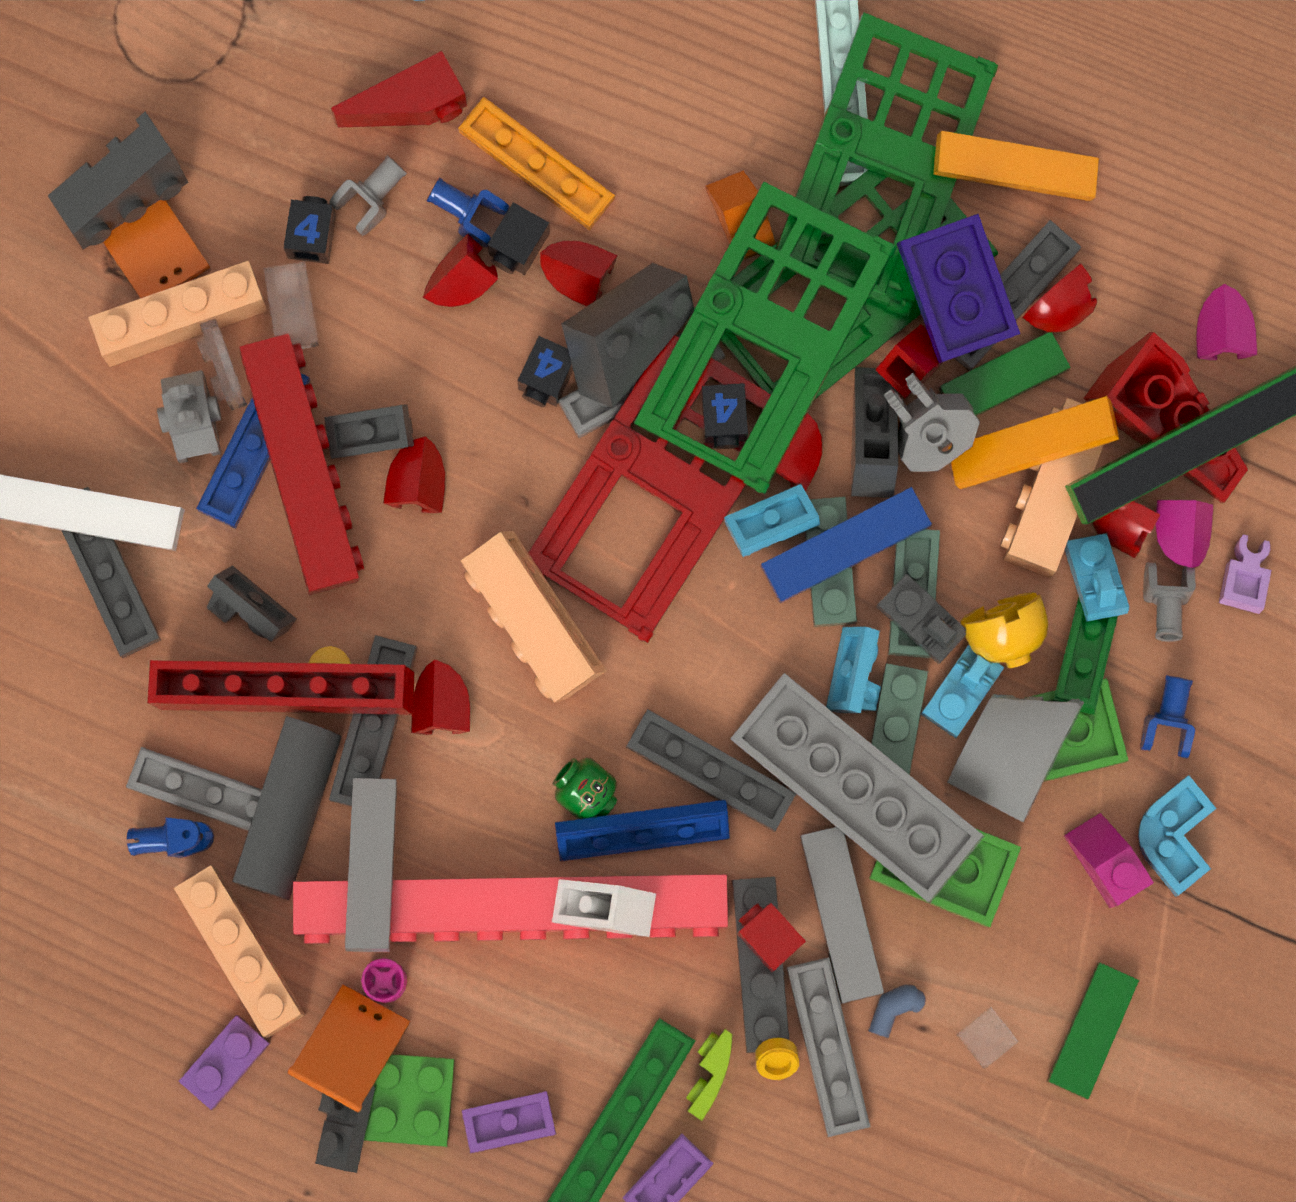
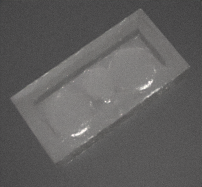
M299 262L263 268L274 337L289 333L292 344L300 343L302 349L319 346L306 263Z
M216 318L201 323L200 327L204 337L198 338L197 343L204 362L213 361L217 376L211 377L210 380L218 402L226 399L231 411L247 406L224 336Z

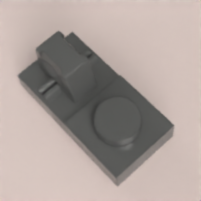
M407 404L324 417L331 459L414 446L413 428Z
M233 565L214 575L207 586L213 591L207 605L208 610L224 623L232 620L239 613V616L248 623L252 632L262 638H267L270 642L288 632L297 620V618Z
M907 574L876 606L938 664L966 636L965 627Z
M375 1086L372 1087L364 1100L360 1112H356L322 1093L318 1110L326 1113L327 1118L324 1120L315 1164L357 1173Z

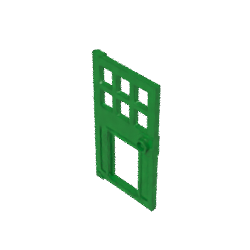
M864 12L861 15L795 197L829 214L848 161L913 187L893 242L897 249L885 266L878 285H875L868 298L885 305L886 309L903 316H909L915 295L897 243L940 227L957 180L955 178L933 175L936 147L922 141L931 112L935 111L958 121L954 133L972 136L992 79L996 75L998 65L980 56L974 58ZM873 37L899 48L889 78L865 69L862 66ZM910 52L936 63L926 93L900 83ZM947 68L973 78L963 108L937 98ZM857 80L883 90V95L873 121L847 111V106ZM895 95L921 106L911 136L884 125ZM788 215L776 247L777 250L782 249L797 221L796 218ZM808 225L791 257L817 269L820 262L813 260V256L822 231ZM831 267L828 276L851 288L855 286L858 277Z
M867 170L835 196L829 215L839 219L838 217L861 198L866 197L883 218L866 233L873 237H879L887 229L891 228L896 234L909 198L892 210L875 189L876 186L888 177ZM951 197L943 216L945 221L940 227L967 218ZM822 232L813 260L821 262L833 237ZM988 239L993 257H996L998 251ZM778 242L772 247L776 249ZM844 244L832 267L859 278L870 256ZM761 255L738 273L732 281L754 293H758L774 261ZM785 268L772 293L797 273ZM916 298L912 302L913 306L909 316H903L886 309L885 305L868 299L815 399L920 316L921 312ZM726 330L720 341L755 384L769 394H772L779 379L773 382L734 333Z
M763 182L634 424L737 477L756 492L766 494L772 477L897 247L891 242L878 236L873 237ZM771 207L797 219L781 250H777L755 239ZM808 225L833 237L817 269L791 257ZM844 244L870 256L853 288L828 276ZM748 250H752L774 261L758 293H754L732 281ZM785 268L811 280L794 312L768 300ZM821 287H825L847 299L830 331L805 319ZM726 330L788 361L783 374L736 461L673 429Z

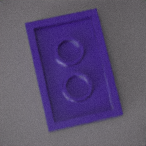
M979 214L897 243L938 363L1020 334Z

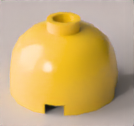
M1036 592L1018 594L997 600L999 605L987 611L982 606L966 614L960 620L961 625L966 629L965 637L972 651L991 663L1006 662L1007 668H1015L1032 660L1030 653L1042 645L1047 637L1049 625L1041 595L1037 596Z

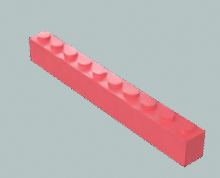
M727 875L393 880L390 942H416V934H434L435 942L460 941V933H477V941L503 940V932H520V940H546V932L563 931V939H589V931L601 930L552 922L559 879L619 885L656 893L650 938L676 937V929H693V937H719V929H726L728 927ZM348 881L293 882V934L304 936V944L330 943V935L346 934ZM606 931L607 939L632 938V935Z

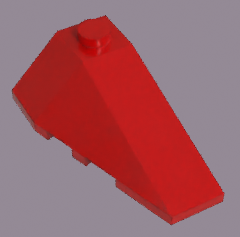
M1149 332L1108 364L1083 398L1089 402L1107 396L1112 403L1117 428L1141 445L1210 411L1207 406L1210 403L1205 394L1198 391L1188 373L1191 370L1184 358L1154 332ZM1234 447L1183 474V476L1220 503H1225L1248 471V468Z

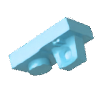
M802 484L724 517L725 525L742 557L749 556L751 553L820 525L819 515Z
M1107 533L1068 540L1065 553L1086 621L1128 614L1129 603Z
M869 627L842 628L826 705L832 712L861 713V710L876 711L881 686L869 681L868 676L878 655L877 642L879 630Z
M968 645L921 715L954 738H957L1005 667L999 663L988 662L973 652L970 645Z

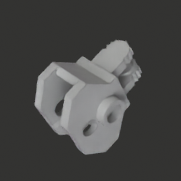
M200 370L161 379V395L164 407L157 408L158 419L162 433L169 432L178 462H188L190 457L209 453L212 456L221 455L216 421L221 420V413L216 395L210 397L203 371Z
M912 373L905 380L911 392L917 395V399L906 406L901 396L893 389L884 394L887 402L897 413L901 421L898 430V453L911 472L939 471L973 446L980 421L973 412V406L963 394H936L932 388L927 390L917 376ZM952 442V447L948 451H941Z

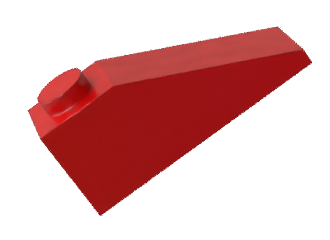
M440 51L331 107V111L338 128L431 125L439 120L441 123H446L455 119L462 113V108L467 106L462 86L443 52Z

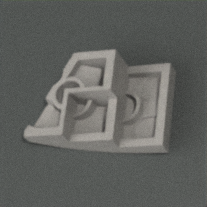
M993 694L970 734L947 783L1024 822L1031 811L1043 782L1054 765L1065 739L1070 734L1084 702L1079 699H1071L1068 702L1043 701V697L1032 696L1019 699L1013 695Z

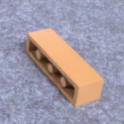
M248 260L89 316L88 318L101 355L109 367L267 312L268 310Z
M1067 398L1060 409L1053 407L1050 414L1082 403ZM1104 444L1030 467V469L1036 471L1031 486L1023 485L1015 507L1022 510L1016 525L1008 524L1000 545L1007 548L1004 561L1051 578L1056 573L1078 515L1065 485L1095 470Z
M514 531L499 532L461 560L467 570L464 573L467 582L477 593L481 592L490 605L488 613L492 620L500 628L505 627L513 639L511 647L514 653L523 663H529L537 675L534 678L535 684L546 698H552L554 702L566 700L607 671Z
M210 865L174 888L263 1037L269 1038L306 1015L216 867Z

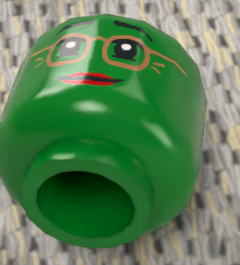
M572 758L559 771L553 781V785L556 787V801L577 819L607 816L618 800L613 796L617 787L615 777L592 758H583L579 761Z

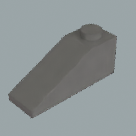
M855 367L851 496L891 498L894 496L898 471V415L887 402L884 394L890 389H893L895 392L897 390L875 370L876 368Z

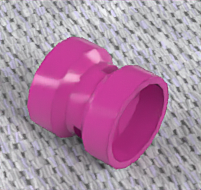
M385 958L377 959L369 963L364 969L361 978L362 988L367 996L375 1001L383 1003L393 1002L400 998L406 990L407 976L402 966L395 961Z

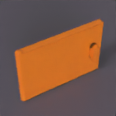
M159 200L149 206L146 213L137 221L132 223L124 222L113 229L110 236L103 242L140 298L189 282L210 268L165 200Z
M342 984L295 1063L289 1067L287 1073L352 1110L360 1112L364 1100L411 1021Z

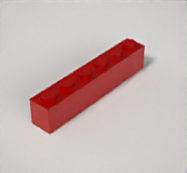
M287 333L239 346L240 356L308 594L310 596L357 583L359 580L358 571L364 570V564L358 545L350 547L346 531L353 529L348 508L346 505L338 506L334 490L341 489L340 480L335 464L327 466L323 450L329 448V442L323 423L315 425L311 409L318 408L312 384L304 385L299 369L306 367L300 343L292 344L290 335Z
M150 660L147 703L160 710L413 715L415 672L406 665Z

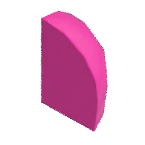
M1226 284L1221 285L1210 294L1199 314L1196 332L1197 358L1217 360V355L1223 352L1236 353L1237 359L1257 355L1256 327L1253 314L1246 300L1239 292Z
M1157 500L1156 512L1160 514L1156 522L1157 541L1164 554L1178 565L1190 568L1198 567L1205 559L1210 546L1213 505L1197 500Z

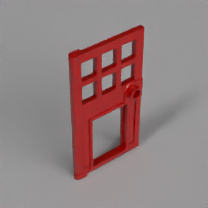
M676 335L673 336L643 372L528 552L545 577L628 628V632L646 643H649L654 635L653 631L725 520L724 517L728 515L746 486L743 483L744 481L733 475L727 484L723 486L700 472L705 463L704 460L695 456L691 464H688L665 450L669 443L668 441L659 437L656 442H652L630 428L679 340V337ZM711 357L673 429L677 431L682 421L686 419L704 430L703 416L692 410L691 407L700 395L702 386H705L709 379L716 381L720 385L745 383L746 401L762 411L771 394ZM739 441V447L732 449L740 453L745 442ZM703 443V445L714 449V443ZM621 476L682 513L622 608L561 571Z

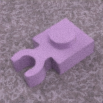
M1243 534L1234 548L1238 561L1231 559L1226 564L1219 603L1260 614L1265 607L1271 570L1260 567V564L1269 555L1270 542L1264 540L1259 546L1258 553H1252L1247 548L1248 535Z

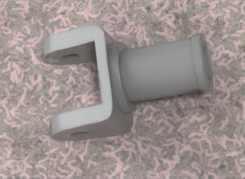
M387 155L385 160L364 182L359 181L355 183L352 180H346L332 196L329 204L338 210L355 194L358 193L372 206L356 226L359 234L364 236L386 216V210L382 206L384 204L382 199L407 173Z
M1146 563L1143 580V599L1148 603L1156 605L1157 631L1155 638L1157 640L1174 642L1182 639V605L1188 603L1196 588L1195 568L1186 566L1183 568L1181 587L1157 585L1156 563Z

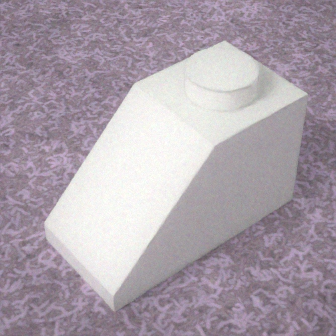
M559 879L552 922L619 934L649 937L656 893L619 885Z

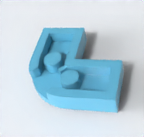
M1189 775L1146 810L1138 830L1139 846L1145 860L1175 897L1179 896L1211 869L1184 835L1217 808Z

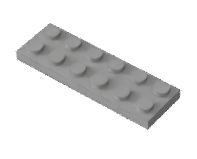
M785 673L730 738L928 903L932 902L985 837Z

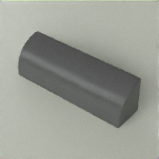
M286 716L232 882L282 899H290L293 882L296 881L342 736L314 724Z

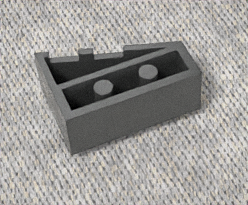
M146 112L136 119L139 127L121 142L118 137H115L106 145L110 152L92 167L90 163L86 162L48 195L82 249L104 242L110 236L113 229L124 222L132 223L137 221L146 213L149 206L159 200L173 198L181 191L184 185L189 183L171 148Z
M651 263L561 323L580 395L608 407H615L693 314L694 305L687 275Z

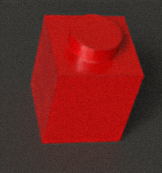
M920 324L894 346L875 370L906 399L912 392L908 388L905 378L914 373L923 384L935 373L942 363H938L927 329Z
M757 903L738 920L744 926L737 933L738 936L771 972L775 971L806 942L772 903L768 904L764 909Z

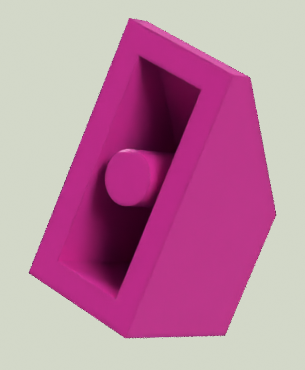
M1101 813L1064 835L1109 908L1122 904L1154 883L1132 847Z

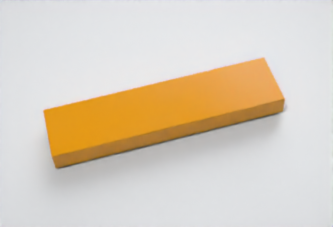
M485 97L480 100L458 128L459 133L589 231L615 199V195Z
M941 131L937 134L933 175L1092 201L1096 198L1099 158Z
M1105 396L975 438L971 448L951 461L955 485L961 490L1119 440L1111 400Z

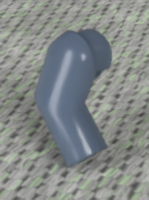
M902 985L884 993L879 998L868 1031L889 1038L896 1016L908 1011L917 1013L923 1009L926 1002L924 993L914 985Z

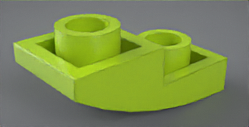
M726 1029L722 1031L720 1036L712 1031L697 1052L704 1057L699 1066L712 1074L708 1082L700 1077L686 1097L692 1103L687 1111L701 1121L713 1105L728 1068L732 1047V1034Z

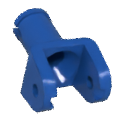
M440 177L426 200L459 218V234L463 237L469 234L483 247H488L487 244L491 237L470 223L479 204L501 215H505L510 208L505 201L488 190H482L478 195L473 194L470 197L446 183Z
M1166 675L1160 712H1155V715L1145 717L1140 748L1141 750H1151L1157 724L1182 728L1178 756L1187 759L1191 752L1195 728L1188 723V718L1184 717L1193 681Z
M165 817L166 822L164 826L130 828L127 832V839L139 840L137 843H127L129 853L132 856L167 852L169 857L183 858L206 851L211 847L214 840L213 830L206 823ZM200 833L203 834V839H202V840H201V838H200Z

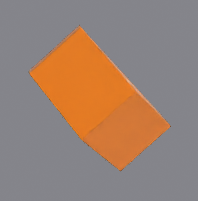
M744 170L705 186L729 244L758 193V190ZM766 216L755 239L772 247L776 243L768 216ZM748 250L743 260L758 253Z

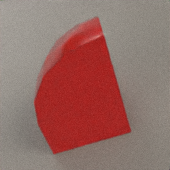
M467 234L435 269L425 287L423 298L440 306L456 307L469 304L482 296L498 280L497 270L493 264L490 267L485 265L478 255L483 248Z
M560 241L550 244L540 252V265L546 279L558 292L585 306L590 305L602 296L603 292L600 291L602 280L607 273L612 274L617 259L616 254L582 241Z
M1080 263L1056 283L1022 318L1035 328L1047 332H1065L1079 325L1092 314L1097 305V298H1091L1087 285L1092 282V279L1083 265Z
M808 412L775 472L789 481L791 488L802 484L805 491H807L818 470L822 457V436L816 421Z
M426 436L414 439V446L400 449L390 465L383 504L402 509V505L416 504L422 507V513H442L445 493V470L442 457L435 444Z
M1131 501L1091 523L1098 535L1107 533L1112 547L1135 558L1140 552L1148 533L1152 532L1160 514L1135 501Z
M433 660L422 671L414 690L411 733L432 735L434 729L452 731V734L470 732V701L465 683L450 665Z

